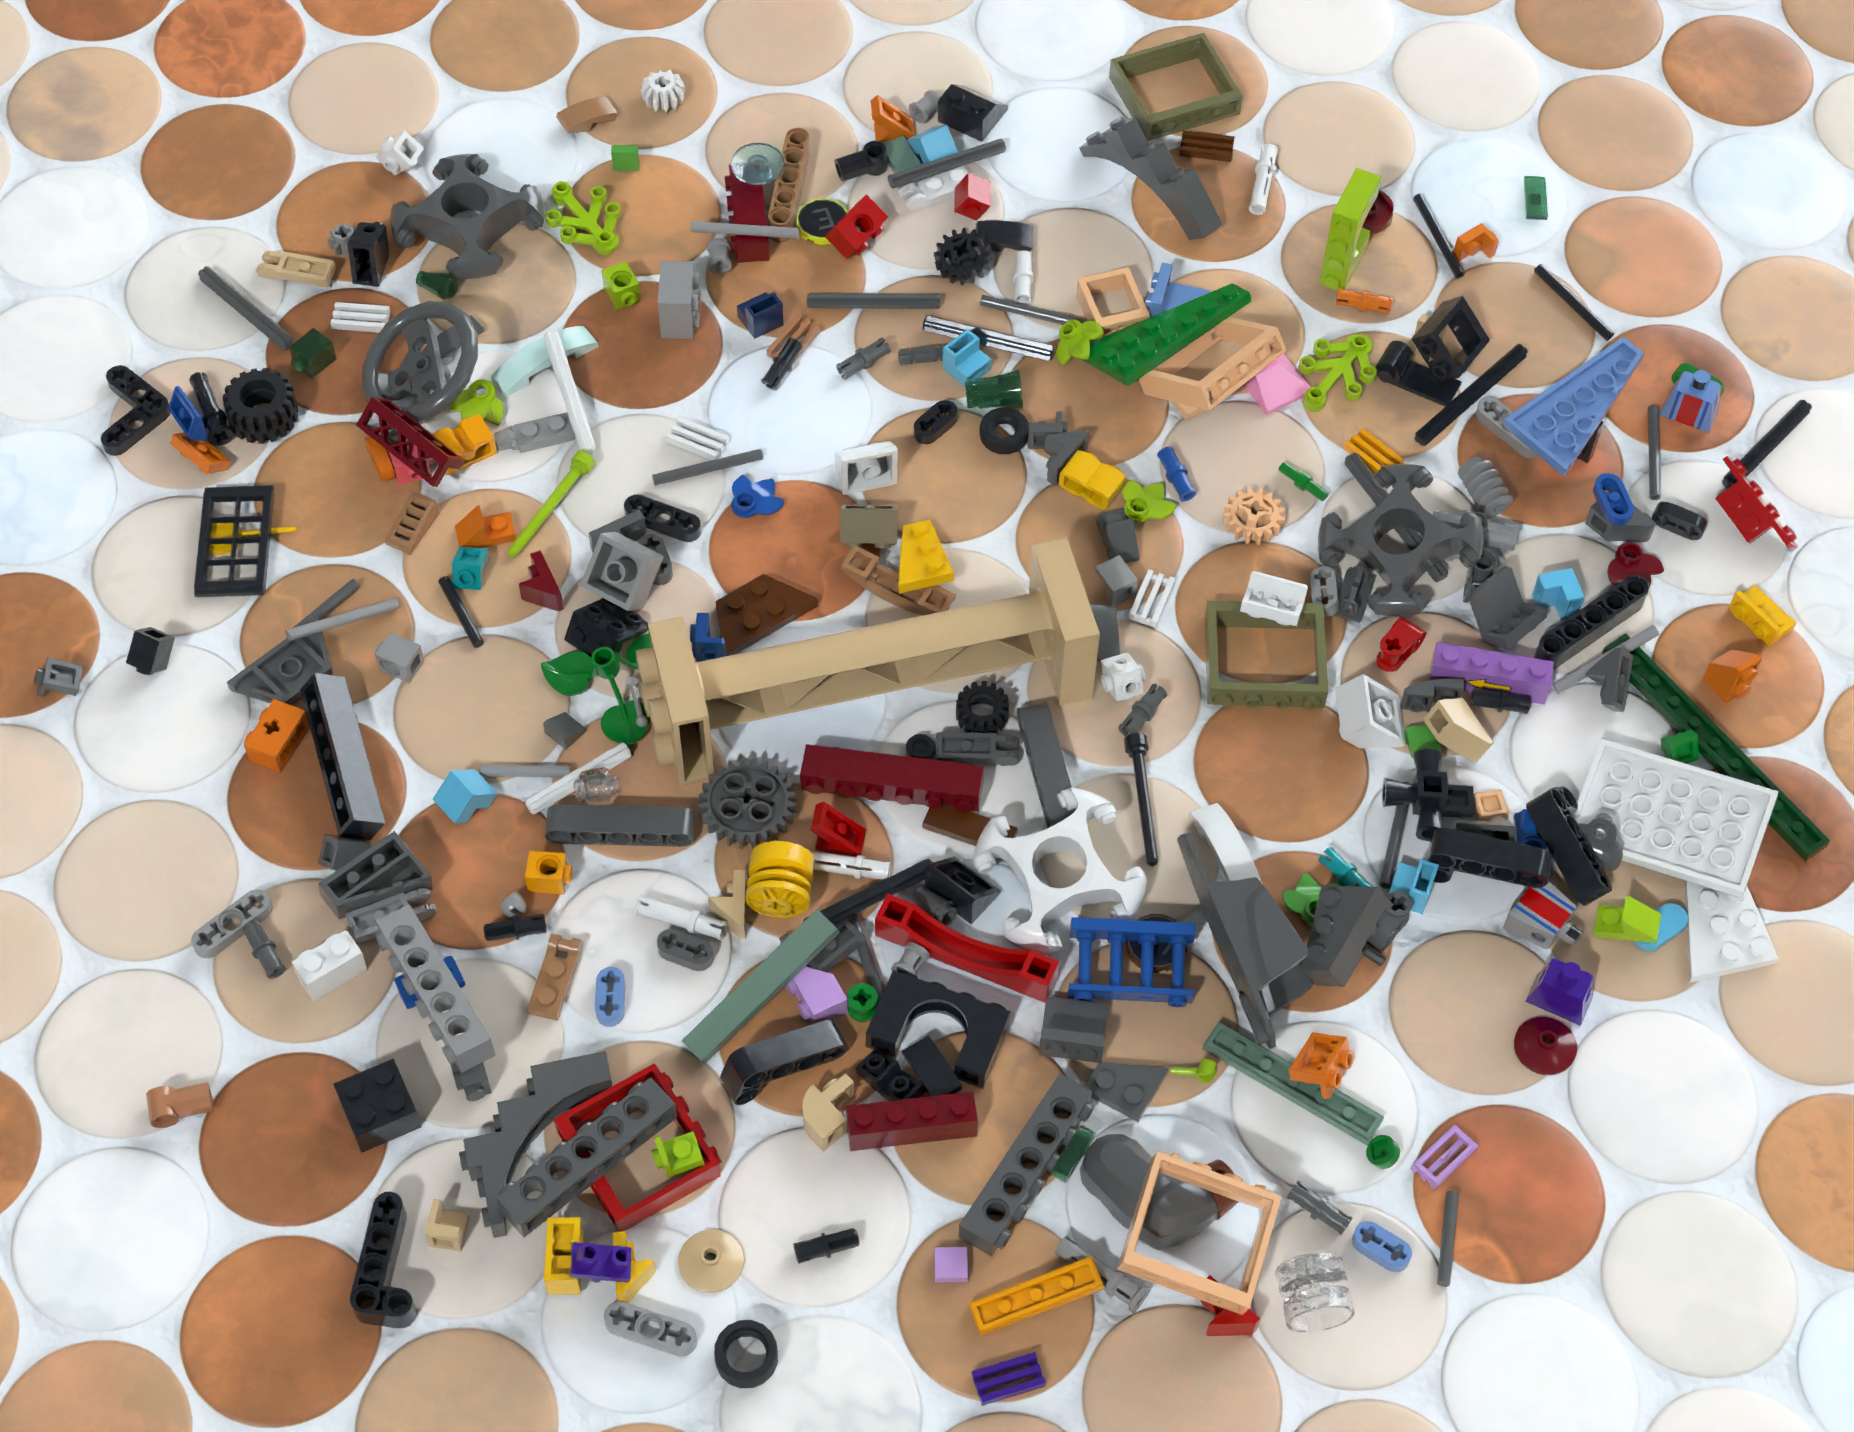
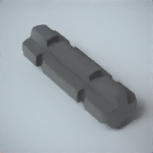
M940 344L938 348H935V345L913 347V350H910V348L899 349L900 365L911 364V361H914L915 364L936 362L938 358H940V361H943V347L947 344Z

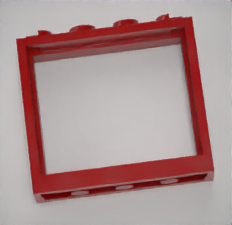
M655 1063L554 1118L557 1134L562 1142H568L577 1135V1131L585 1123L594 1122L602 1115L607 1106L613 1102H620L628 1095L629 1090L639 1082L644 1083L651 1077L676 1104L677 1118L674 1122L681 1133L684 1135L694 1132L705 1165L626 1210L604 1175L590 1186L618 1232L626 1231L721 1176L719 1164L722 1163V1160L718 1156L716 1148L714 1146L708 1147L703 1139L706 1137L702 1126L697 1120L692 1122L687 1114L690 1110L686 1101L681 1095L676 1097L672 1091L674 1085L670 1076H667L665 1072L661 1073ZM584 1151L578 1157L589 1158L591 1154L589 1151Z

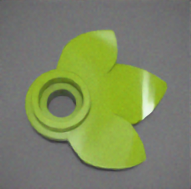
M1069 320L1063 324L1059 331L1060 343L1056 350L1058 361L1065 365L1071 357L1082 360L1089 359L1090 341L1104 335L1102 327L1095 321L1081 323L1078 320Z
M484 379L474 381L450 405L451 411L461 412V420L480 414L483 420L486 418L489 422L500 425L504 416L503 403L496 397L493 384ZM478 390H486L483 395H477Z
M1130 480L1123 487L1122 497L1126 502L1124 512L1127 519H1133L1135 523L1145 522L1149 518L1158 520L1167 518L1176 509L1175 503L1164 500V486L1161 482L1141 488L1138 483Z

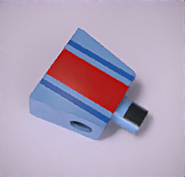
M1698 370L1694 374L1687 371L1682 372L1669 391L1659 415L1709 433L1719 410L1721 385L1710 380L1711 376L1705 370Z

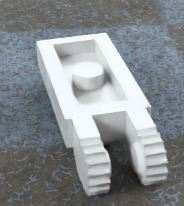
M964 166L916 183L912 182L904 185L898 193L902 199H908L905 204L909 210L913 211L925 206L930 207L954 198L955 187L968 174V171Z

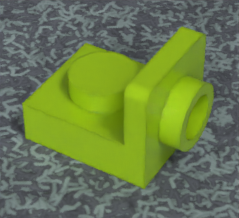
M694 1132L662 1142L660 1136L654 1138L657 1148L651 1150L657 1169L664 1167L667 1177L705 1165Z

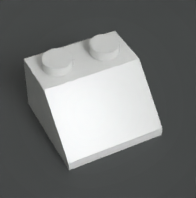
M890 441L872 443L857 448H846L835 452V470L843 495L897 484L898 450L896 445Z
M1364 674L1335 688L1336 708L1340 721L1339 732L1342 739L1358 748H1395L1406 745L1398 694Z

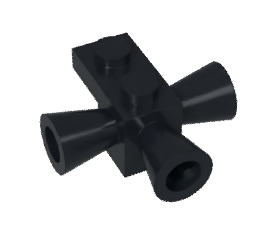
M1421 749L1413 754L1417 771L1413 784L1384 778L1382 787L1383 807L1412 803V814L1419 815L1416 837L1423 841H1431L1434 830L1445 828L1442 816L1473 818L1475 812L1473 786L1449 785L1447 772H1440L1443 754L1436 749Z

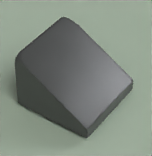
M566 712L547 719L543 723L545 734L564 749L570 747L587 731L583 725Z

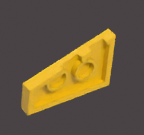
M931 520L903 525L898 581L899 594L954 581L953 569Z

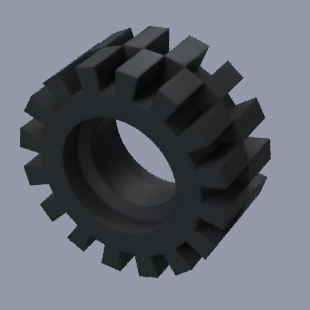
M977 681L972 682L971 689L966 685L963 687V692H959L958 700H956V721L958 720L959 727L963 728L965 726V733H970L971 731L973 733L991 732L997 735L998 728L1002 731L1005 728V723L1008 722V695H1004V689L1001 687L996 690V684L993 682L990 687L987 686V681H982L981 686L977 685ZM985 703L991 705L994 711L989 715L980 716L973 713L971 708L975 704Z

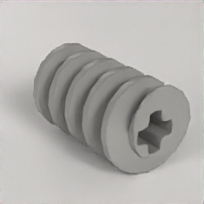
M1480 456L1472 457L1461 465L1457 474L1463 480L1462 482L1465 488H1467L1469 495L1473 497V502L1477 505L1479 512L1487 518L1495 517L1509 508L1514 499L1512 495L1508 494V488L1503 486L1504 482L1502 478L1498 477V471L1493 469L1492 461H1483V457Z

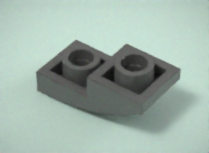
M1090 605L1100 633L1097 661L1120 655L1116 607L1112 605Z
M1437 679L1411 685L1404 689L1400 707L1412 712H1429L1432 702L1461 698L1464 690V679Z

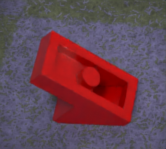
M826 802L816 804L810 831L818 835L815 849L855 857L861 855L866 829Z
M1211 1275L1207 1277V1279L1218 1282ZM1200 1300L1209 1311L1218 1313L1208 1325L1207 1336L1253 1335L1257 1331L1260 1318L1250 1309L1243 1315Z

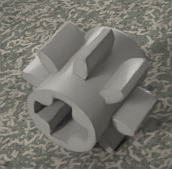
M340 224L333 230H330L331 238L327 240L329 248L335 250L336 256L349 257L347 243L355 230L354 225Z

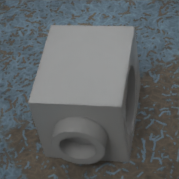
M389 633L385 641H381L375 651L379 671L408 683L412 681L424 663L421 645L393 633Z

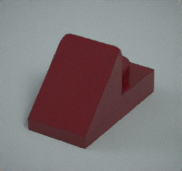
M541 550L531 553L532 565L528 566L531 579L519 583L521 599L558 612L564 610L561 592Z

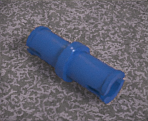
M1172 446L1161 449L1157 453V457L1167 472L1165 476L1168 482L1173 484L1182 502L1192 499L1197 492L1187 476L1188 471L1186 467L1181 465Z

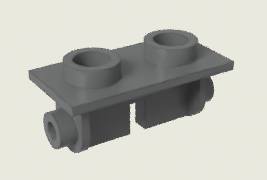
M1358 563L1357 566L1353 567V570L1347 569L1339 592V610L1333 616L1360 623L1375 577L1369 575L1370 572L1366 564Z

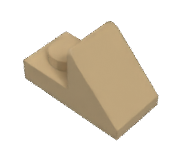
M733 870V881H727V897H708L710 913L718 920L727 921V928L738 938H745L746 870Z

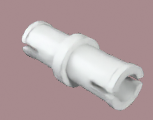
M1019 251L1016 253V271L1013 273V282L1015 283L1014 301L1020 304H1028L1031 301V284L1034 282V274L1031 272L1033 256L1029 251Z

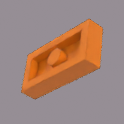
M184 432L173 434L170 444L180 451L181 455L198 466L202 472L213 474L228 470L231 460L208 441L189 440Z

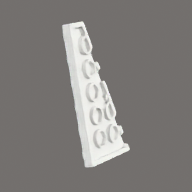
M1685 880V911L1688 915L1686 930H1688L1689 944L1687 955L1690 963L1689 983L1777 963L1779 958L1748 886H1746L1743 898Z

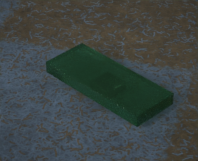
M1524 176L1526 219L1547 220L1545 177Z

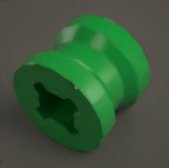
M860 983L849 989L847 993L848 1015L857 1022L872 1020L878 1006V995L871 985Z

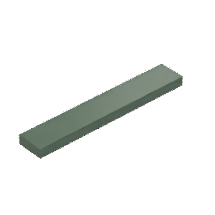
M816 909L681 1041L703 1064L708 1062L840 933L839 930Z
M1220 1021L1203 1044L1204 1051L1367 1146L1383 1122L1384 1116L1335 1089L1330 1099L1322 1098L1320 1084H1308L1290 1080L1288 1070L1293 1063Z

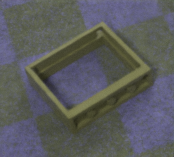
M1205 33L1167 42L1110 60L1109 79L1131 117L1136 118L1147 141L1239 115L1241 112L1243 96ZM1198 58L1218 90L1219 95L1148 115L1127 78Z
M1207 601L1205 643L1208 705H1223V707L1244 705L1251 708L1258 706H1275L1277 708L1305 707L1307 709H1311V707H1325L1328 695L1323 604L1304 603L1298 624L1293 626L1281 625L1274 620L1263 617H1251L1247 613L1240 611L1242 602ZM1217 627L1314 629L1317 684L1219 682Z

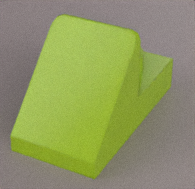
M1626 896L1624 907L1598 905L1593 929L1594 936L1596 938L1657 943L1662 916L1661 913L1636 899Z

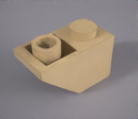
M1463 698L1438 700L1423 718L1439 743L1472 762H1478L1494 744Z

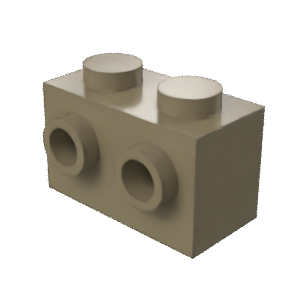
M841 505L840 543H846L848 548H852L854 545L861 548L863 543L875 544L874 547L891 548L892 544H897L898 505Z

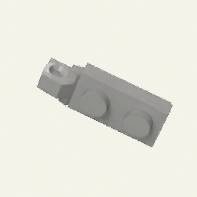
M567 412L515 424L494 433L498 451L512 448L513 450H520V453L575 439Z

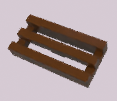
M1183 130L1180 156L1231 162L1235 136Z

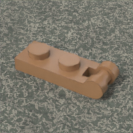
M552 933L550 935L547 951L527 1008L529 1015L559 1020L583 945L581 939L572 938L571 940L562 939V936ZM559 951L567 952V958L557 957Z

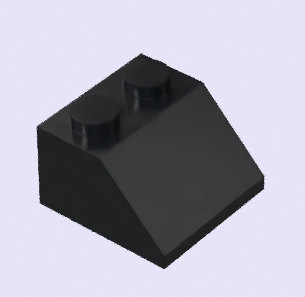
M951 84L938 100V122L983 142L1007 112L1008 105L966 86Z

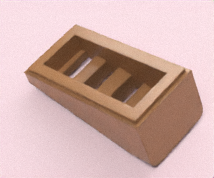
M413 491L387 536L385 544L411 555L439 515L437 501ZM415 516V517H417V518H420V521H418V520H416V519H414V518H412V517ZM406 525H407V526H409V527L414 528L415 530L412 531V530H410V529H408V528H405V527H406ZM399 535H404L410 539L409 541H406L402 538H399Z

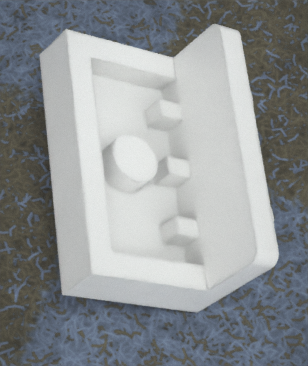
M1252 571L1240 611L1247 613L1251 617H1263L1274 620L1281 625L1297 626L1308 586Z

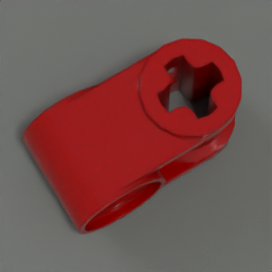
M1399 617L1380 641L1381 650L1376 657L1378 667L1386 672H1394L1400 669L1412 653H1415L1421 646L1427 632L1404 617Z

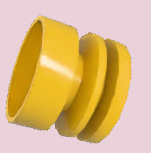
M771 841L755 846L750 855V877L747 880L746 904L757 913L770 917L789 918L804 914L810 905V882L813 877L814 855L803 846L791 842Z

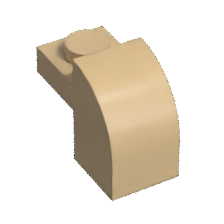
M846 1073L838 1080L834 1078L829 1081L823 1088L822 1093L813 1084L803 1098L802 1115L804 1129L810 1139L823 1152L847 1133V1119L838 1110L839 1107L854 1096V1081Z

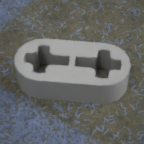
M1317 567L1310 574L1312 603L1323 604V597H1328V604L1323 605L1324 617H1329L1339 610L1338 582L1335 571L1331 567ZM1323 578H1326L1325 586H1321Z

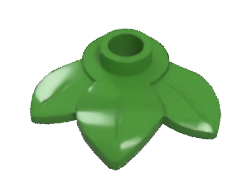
M1304 873L1297 882L1295 890H1283L1282 892L1286 907L1290 911L1301 915L1302 920L1311 927L1314 915L1311 912L1316 911L1321 886L1309 874ZM1332 883L1327 886H1340V884Z

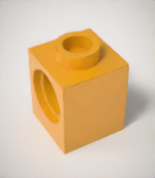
M529 850L525 872L527 891L564 895L566 883L571 884L573 873L572 865H568L566 853ZM548 871H555V873L551 875L544 874Z

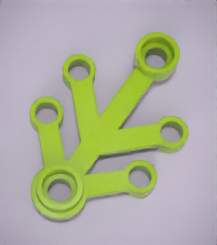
M557 182L551 190L553 202L559 206L566 205L576 217L562 216L559 210L552 209L547 211L545 215L547 225L552 228L563 227L560 230L561 241L565 244L593 245L594 249L601 255L614 253L619 245V238L614 233L617 219L621 217L620 205L616 202H610L605 206L607 219L602 229L597 222L602 204L607 200L606 189L602 186H595L591 189L592 202L588 213L574 198L572 187L567 182ZM575 228L588 230L591 234L576 233Z
M1353 334L1347 338L1346 342L1329 343L1325 339L1315 341L1313 353L1317 357L1324 358L1328 354L1336 353L1345 354L1341 358L1315 361L1310 356H1304L1300 359L1298 369L1304 375L1330 370L1318 386L1311 387L1305 392L1303 405L1307 410L1318 412L1325 407L1326 393L1341 375L1346 388L1345 397L1350 401L1360 399L1362 386L1356 382L1351 364L1355 359L1358 361L1360 367L1359 378L1362 382L1369 384L1375 381L1377 370L1370 364L1368 358L1373 348V343L1369 337L1363 334Z

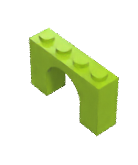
M1357 167L1353 172L1332 213L1319 284L1330 289L1338 290L1342 288L1346 290L1367 249L1370 230L1364 229L1362 226L1378 196L1382 176Z

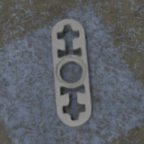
M1485 397L1481 399L1476 410L1477 420L1526 458L1537 457L1538 455L1510 431L1503 428L1502 425L1505 418L1514 412L1496 398Z
M263 890L249 891L196 930L191 938L195 953L205 959L215 957L244 935L243 929L247 923L255 921L261 923L272 912V904L268 894ZM254 902L262 903V907L258 909L257 907H252L251 904ZM244 910L245 914H248L249 918L245 919L244 914L241 911ZM230 918L240 920V925L233 930L225 929L224 923ZM216 929H219L221 935L223 936L222 938H220L218 933L216 934ZM206 939L212 941V944L210 946L202 945L201 941Z
M622 1301L610 1304L604 1312L606 1328L613 1335L679 1357L691 1354L696 1348V1332L688 1323ZM620 1312H624L625 1319L635 1323V1331H631V1323L626 1321H620L619 1325H615L612 1316H619ZM649 1321H654L660 1326L659 1332L652 1337H647L641 1332L643 1324ZM666 1327H670L669 1333L675 1337H680L682 1333H686L689 1342H683L681 1346H677L676 1339L666 1335Z

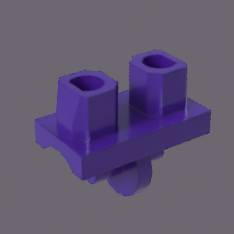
M573 1242L570 1251L571 1266L569 1277L591 1279L592 1282L599 1283L601 1280L628 1283L631 1279L632 1248Z

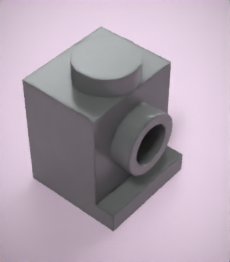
M483 1062L461 1073L456 1063L451 1064L457 1090L464 1089L468 1101H477L486 1094L492 1093Z

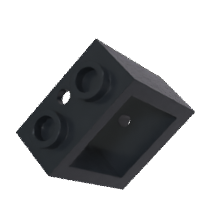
M1463 296L1443 301L1411 339L1438 383L1460 378L1490 341ZM1447 324L1462 347V350L1454 359L1439 337L1440 332Z

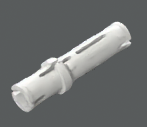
M1265 144L1264 147H1261L1260 160L1255 166L1256 179L1249 205V211L1255 215L1265 213L1271 178L1276 172L1275 159L1278 149L1273 144Z
M810 851L814 855L813 870L853 875L854 879L859 880L862 877L882 880L890 877L891 862L865 859L863 855H858L855 858ZM817 861L838 863V864H841V865L821 863V862H817ZM848 865L857 866V867L872 868V870H870V869H864V868L849 867Z
M640 895L637 899L641 903L635 904V914H641L688 930V933L694 935L698 932L718 940L724 938L722 931L726 932L727 921L705 916L700 910L695 909L692 912L645 897L644 895Z

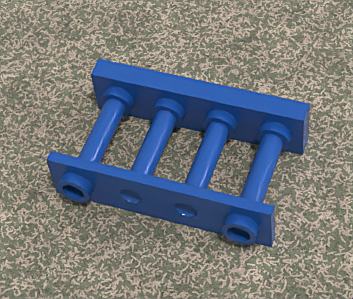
M1071 917L1070 938H1076L1079 941L1078 984L1069 983L1067 997L1092 1002L1093 999L1167 1002L1168 1006L1185 1007L1187 1004H1192L1195 990L1184 989L1185 947L1194 942L1196 923ZM1095 939H1107V942L1110 943L1109 985L1090 984L1092 942ZM1126 940L1138 941L1141 945L1140 987L1122 986L1123 944L1126 943ZM1157 942H1167L1172 946L1171 988H1153L1154 945Z

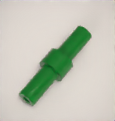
M1285 461L1281 463L1278 470L1293 480L1294 485L1300 490H1307L1322 502L1328 497L1329 492L1313 482V477L1304 471L1299 472Z

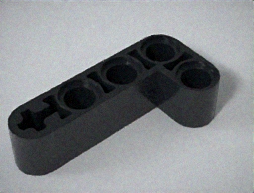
M1564 786L1553 787L1526 803L1527 811L1578 902L1583 906H1587L1611 892V882L1572 812L1578 809V804L1570 790Z
M1438 828L1432 834L1426 861L1439 865L1434 879L1436 883L1450 881L1453 871L1527 887L1542 888L1548 884L1552 854L1546 849L1450 828Z
M829 1019L735 1050L728 1057L720 1078L734 1104L744 1105L758 1096L764 1083L834 1061L843 1056L848 1051L849 1046L834 1020Z
M394 1192L381 1193L373 1203L350 1294V1303L356 1318L362 1323L391 1328H406L415 1321L417 1310L411 1294L407 1290L390 1287L407 1220V1213L402 1199ZM385 1214H389L388 1221L390 1224H388ZM379 1239H390L386 1245H375ZM377 1268L382 1269V1272L378 1276H368V1273L371 1270ZM365 1300H375L371 1307L360 1308L361 1303ZM399 1304L408 1305L401 1313L392 1312L393 1308Z

